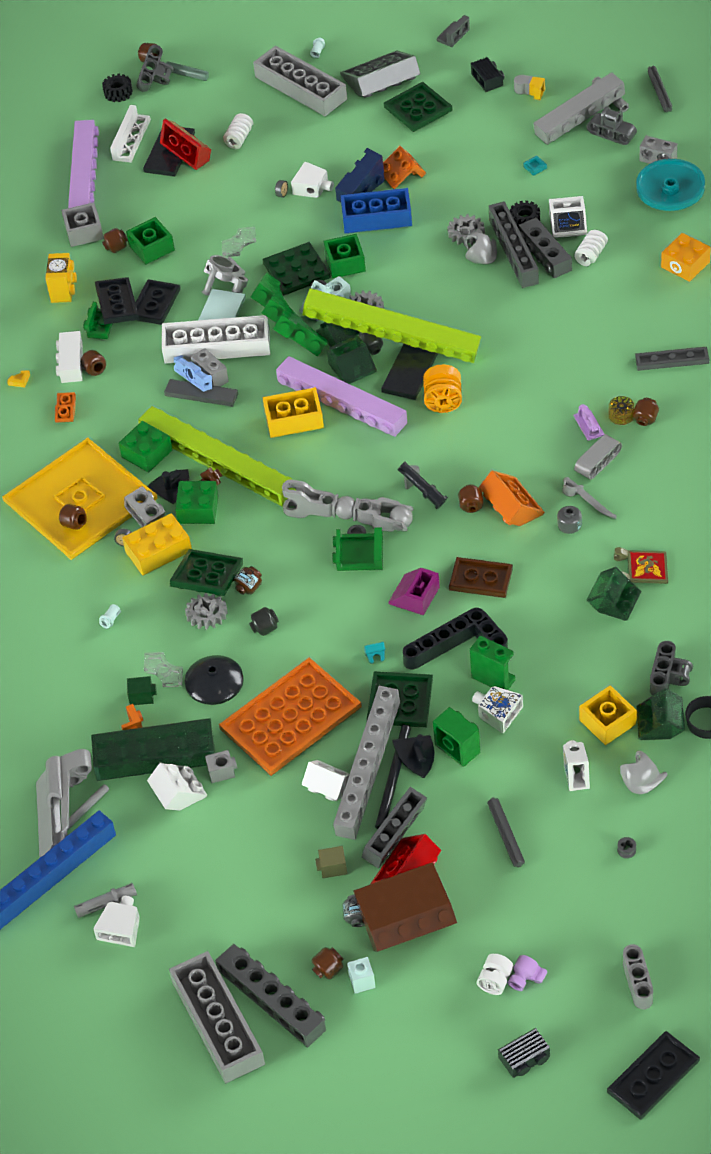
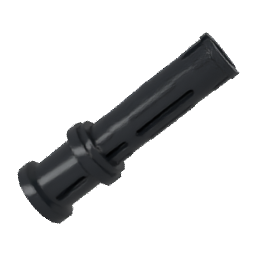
M406 461L398 468V471L423 493V497L430 500L436 509H439L448 499L446 495H442L436 489L435 485H430Z

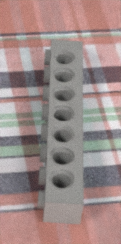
M378 687L333 823L336 836L356 840L400 704L398 689Z

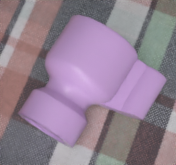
M520 955L513 967L515 974L510 976L507 983L511 988L523 991L526 980L539 984L542 983L547 970L538 966V963L532 958Z

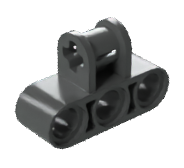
M159 45L150 46L136 84L138 90L142 92L148 91L153 81L168 85L170 82L169 77L174 71L171 65L160 61L163 50Z
M607 106L603 109L602 113H596L587 124V130L591 134L622 145H627L637 133V129L633 124L623 121L622 111L617 112Z
M662 641L657 648L650 676V693L656 698H662L667 694L669 684L686 686L690 682L689 673L693 669V664L688 660L675 658L676 646L671 641Z

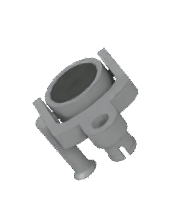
M212 255L207 260L203 271L209 274L205 288L201 292L205 295H210L214 280L217 278L221 281L232 282L234 284L232 292L243 293V289L248 283V279L244 276L245 270L231 257L226 258Z

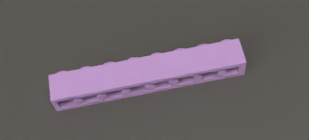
M94 120L75 121L68 208L95 202L93 193L95 191V182L93 180H96L94 169H97L95 158L98 157L96 148L98 147V138L96 136H99V128L95 126Z
M290 356L276 369L277 380L280 384L286 385L295 391L316 387L320 402L337 409L341 413L350 415L356 420L367 423L369 426L375 427L386 434L396 437L407 424L406 410Z

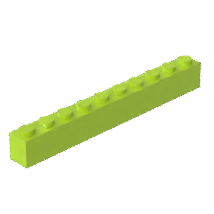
M311 288L304 302L303 315L309 318L358 330L359 332L372 334L379 338L390 339L412 347L422 348L447 357H454L465 362L474 363L480 345L481 336Z
M151 406L138 419L139 423L144 421L168 434L174 450L208 468L218 469L223 476L282 507L286 499H288L283 495L282 485L287 480H293L291 477L279 473L276 469L269 468L262 462L250 458L247 454L235 450L232 446H227L220 440L214 439L205 432L193 428L190 424H186L178 418L168 415L161 409Z

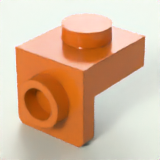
M133 704L126 706L130 722L123 724L121 728L124 738L129 739L144 733L141 723L144 720L140 710L136 711Z

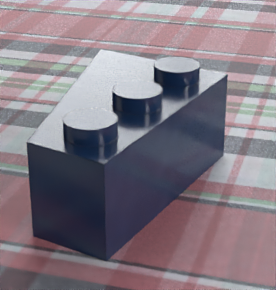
M366 148L364 157L354 163L356 167L351 173L347 172L335 187L336 200L341 202L340 195L372 192L385 181L382 155Z

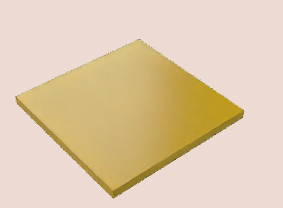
M88 437L2 496L6 504L71 560L132 517L124 507L125 496L143 486L146 491L152 493L154 500L158 499L155 492ZM66 504L77 505L85 510L87 520L80 529L73 530L60 524L59 513Z

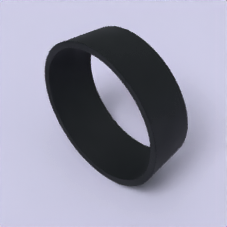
M711 696L698 697L692 700L686 708L687 726L694 735L700 738L711 739V730L699 729L689 721L694 711L700 708H711Z

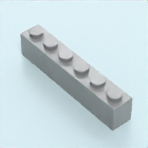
M612 72L535 121L533 123L535 135L547 145L555 141L575 126L625 95L624 82Z

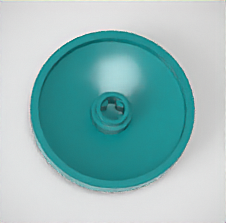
M662 159L647 165L641 170L636 180V190L639 198L648 206L658 210L676 211L688 208L701 199L705 191V177L696 165L688 161Z

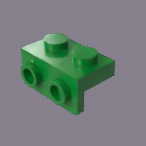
M93 301L91 308H88V318L84 321L83 328L87 333V338L108 339L113 323L104 324L101 309L98 308L97 302Z

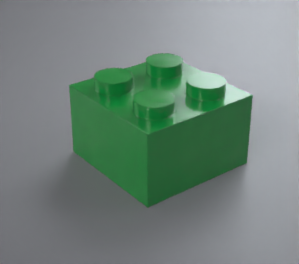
M156 217L126 231L129 247L145 265L175 251L172 234Z
M357 234L323 240L325 257L332 279L338 276L343 277L366 272L365 257Z
M141 421L118 443L121 457L148 473L172 451L170 436L144 421Z
M179 481L175 511L177 521L180 524H215L219 496L216 481Z
M449 707L433 720L435 746L461 766L465 767L480 753L479 728L474 722H469L459 711Z

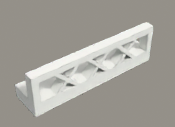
M135 105L129 106L111 145L113 161L132 162L151 120L150 116L139 115ZM137 120L144 121L139 125L136 123ZM137 130L139 131L138 134H135V135H132V134H131L132 132H135V131H137ZM134 141V144L127 146V143ZM126 152L130 153L129 156H121Z

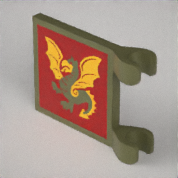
M621 547L615 548L614 560L622 561L628 559L629 574L623 571L616 572L615 583L617 585L626 583L668 584L666 551H634Z

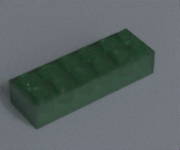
M211 718L91 735L93 768L97 781L152 774L160 763L188 766L190 768L207 766L205 756L216 753Z

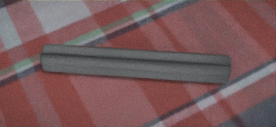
M654 65L652 67L649 66L648 74L662 108L665 112H671L672 104L657 68Z
M492 797L487 802L513 866L521 867L525 860L499 799Z

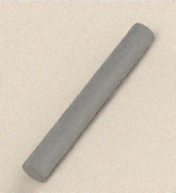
M103 784L69 817V828L67 831L109 791L107 785Z

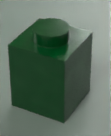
M151 676L127 678V695L130 705L154 704L153 696L157 695L156 684H152Z

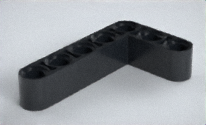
M472 608L407 644L403 648V663L407 669H417L474 636L477 639L479 636H483L508 648V638L483 609Z

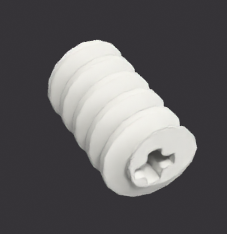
M243 113L235 115L225 132L223 140L231 149H240L254 124L248 115Z
M599 230L589 231L574 253L576 261L586 267L594 263L608 243L607 236Z

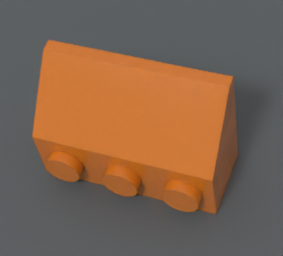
M492 470L479 486L483 496L493 504L494 510L503 516V521L508 525L522 526L545 513L514 476Z

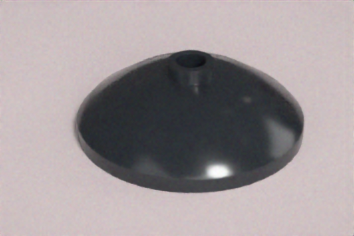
M212 655L199 659L190 666L185 675V687L188 694L197 702L208 705L221 704L231 700L239 693L244 681L243 672L239 664L233 659L221 655Z

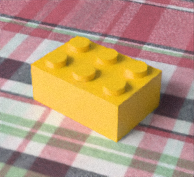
M316 387L262 397L270 438L324 428Z
M172 513L122 537L125 552L142 576L186 555L187 551L192 549L189 535Z

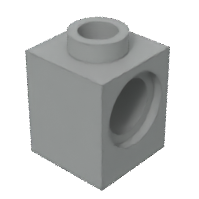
M229 750L205 756L211 783L235 777L234 769H237L235 757H230Z

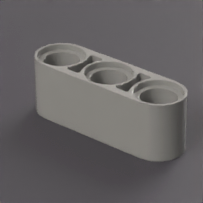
M606 434L603 435L577 460L574 470L590 480L595 478L619 454L622 443Z
M627 945L623 950V967L633 1003L639 1009H648L653 1004V986L642 949L638 945Z

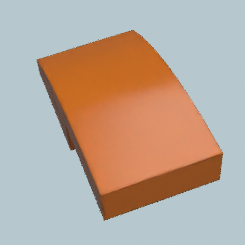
M75 392L57 393L55 423L74 421Z

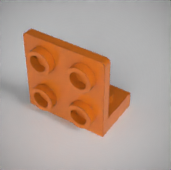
M401 146L383 162L384 179L393 189L410 173L413 175L418 174L421 178L426 174L417 161Z

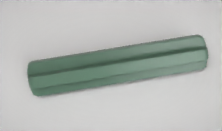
M169 61L166 62L174 68L173 73L204 81L209 78L208 71Z

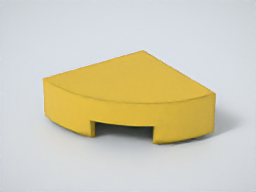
M24 370L15 376H10L7 381L8 385L25 387L30 377V371Z

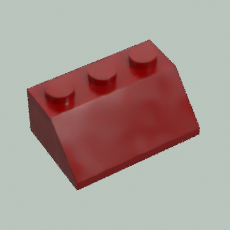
M166 118L163 119L160 144L195 170H198L210 161L211 149L207 145L203 144L177 123Z
M426 834L401 838L370 884L432 862L435 864L442 850Z

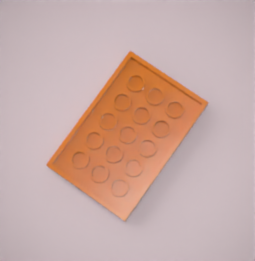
M309 657L221 722L219 728L272 776L359 710L362 704Z

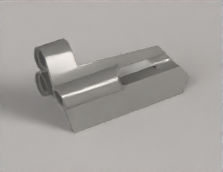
M86 749L75 750L61 757L53 756L48 758L45 764L46 770L36 782L40 857L68 836L69 787L80 784L92 770L91 753Z

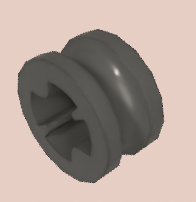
M623 837L618 841L617 852L621 857L631 858L636 854V842L634 839ZM626 845L630 846V848H628L627 850H624V848L626 847Z

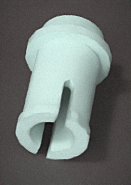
M316 38L313 41V48L310 52L313 58L320 57V53L325 47L324 39Z
M115 604L110 605L106 613L100 616L99 624L106 629L112 627L113 621L121 613L120 608Z

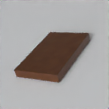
M456 557L449 591L506 598L513 564Z

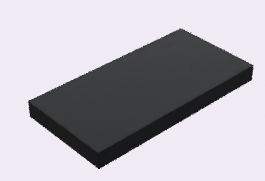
M183 127L191 135H195V129ZM160 131L143 170L145 173L175 177L183 160L160 144Z
M129 277L95 282L104 324L139 320Z
M403 344L381 388L382 393L416 400L424 384L423 376L426 370L432 367L438 353Z
M665 1031L607 1088V1093L642 1120L700 1061V1057L669 1032Z

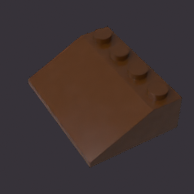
M433 862L353 890L374 952H379L457 923L452 905Z

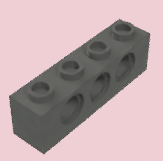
M537 218L518 225L530 253H533L538 263L544 266L547 273H550L553 278H557L572 271V257Z
M409 787L364 847L362 858L379 869L422 812L427 797Z

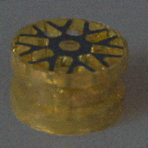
M618 396L610 401L609 419L613 423L625 425L633 420L634 402L630 398Z

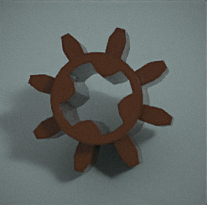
M210 467L200 474L202 479L199 481H216L217 485L221 483L219 478L222 477V474L218 469L213 470Z

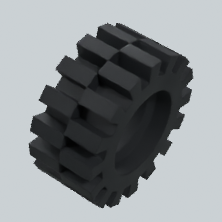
M120 73L117 76L112 74V77L108 76L102 83L104 96L106 99L108 98V101L112 100V102H115L117 100L121 102L120 100L125 101L126 98L129 99L130 95H132L131 79L128 76L125 77V74H122V76H120Z
M525 200V203L520 201V204L516 202L509 210L518 229V225L531 219L537 218L540 221V208L537 204L534 205L532 201L530 203Z

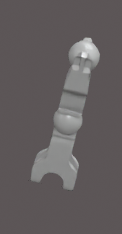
M287 480L282 485L283 495L288 498L283 504V511L290 517L305 518L308 515H317L323 517L333 516L335 518L337 515L344 520L353 517V521L357 520L360 523L371 525L373 529L375 527H382V531L391 532L394 530L407 531V527L410 526L413 520V507L400 504L399 501L384 497H380L378 500L356 498L355 501L349 496L339 498L338 494L334 495L330 492L313 489L306 482L298 480ZM381 513H390L389 518L380 515Z

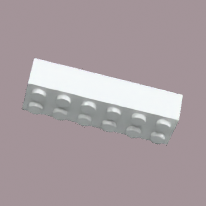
M260 315L162 323L164 363H174V357L183 355L185 360L191 362V356L204 348L217 359L270 355L268 317Z

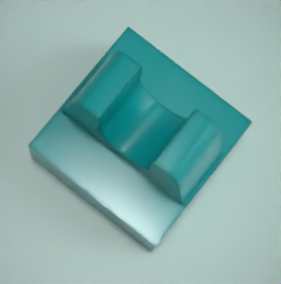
M384 642L364 646V653L370 664L374 663V655L380 656L381 662L384 661Z

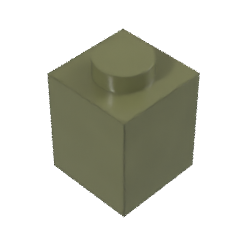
M343 846L318 850L319 858H316L315 861L317 871L322 872V878L347 874Z

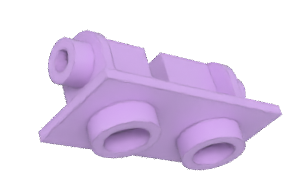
M580 405L578 413L573 416L587 441L605 435L588 406Z

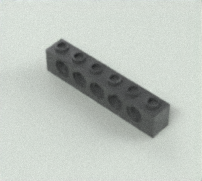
M505 201L488 205L489 221L521 287L525 288L539 284L538 267Z
M233 944L215 960L217 969L226 979L307 1048L326 1031L324 1016L319 1011L315 1012L312 1010L305 999H299L288 985L284 986L281 984L274 973H268L261 962L250 958L249 953L244 948H239Z

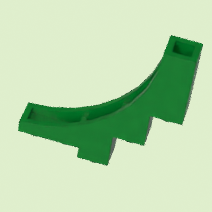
M265 273L250 298L264 306L261 313L276 323L273 330L287 339L288 337L318 357L327 345L328 340L309 327L290 308L281 294V282Z

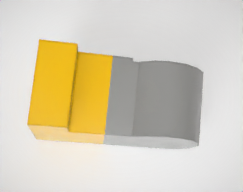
M518 75L514 78V91L517 94L532 95L534 99L541 100L545 91V78Z

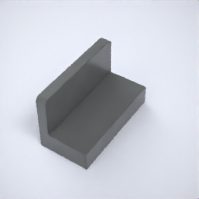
M463 15L457 22L453 21L437 37V42L453 47L470 30L469 17Z

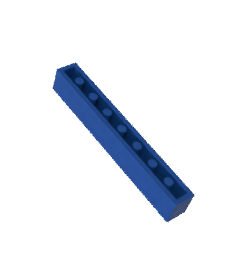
M100 810L97 811L0 890V930L116 836L113 822Z

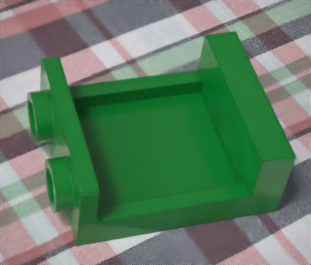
M375 527L374 533L341 534L340 529H336V536H333V547H336V552L332 553L333 564H336L337 571L383 570L382 527Z
M479 636L470 648L471 678L489 687L495 686L509 690L515 682V675L509 673L508 662L514 655V652L483 636Z

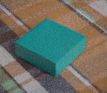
M535 156L525 161L523 167L534 176L547 169V164L538 156Z

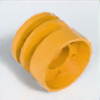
M442 364L435 365L426 370L423 376L424 404L426 407L438 413H448L457 409L462 402L461 374L458 369Z

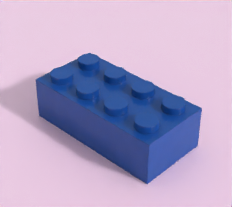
M408 188L340 195L344 233L412 226Z

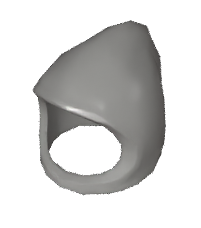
M472 233L465 238L464 243L468 249L465 255L466 259L475 264H490L495 261L497 257L495 239L490 240V237L483 233ZM469 238L476 239L472 247L467 244Z
M636 751V763L621 765L620 773L627 788L631 792L640 795L648 793L658 786L667 777V772L659 773L657 766L644 752Z

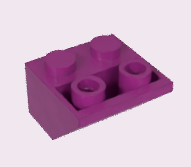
M418 568L404 574L388 603L424 616L440 588L439 573Z

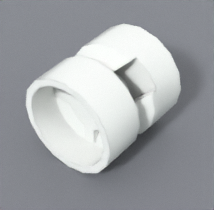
M489 954L483 966L484 969L477 979V985L489 994H502L507 979L514 967L513 963L500 954Z

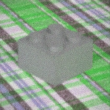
M94 202L61 210L71 247L104 239Z

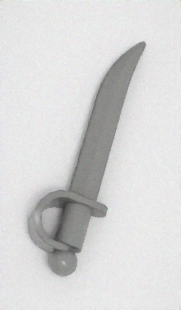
M569 477L563 479L562 491L566 496L579 494L599 512L616 519L617 516L583 489V485H577Z

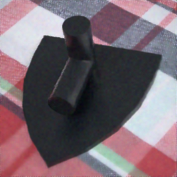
M176 469L172 472L164 471L161 476L152 481L147 487L158 496L174 504L177 500L179 481H189L188 469Z
M419 734L417 737L392 740L394 749L402 763L413 773L425 778L434 762L435 751L431 736Z

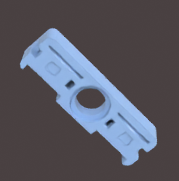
M183 355L174 357L175 372L203 392L212 389L211 375L202 372L201 368L192 361L188 362L185 360Z

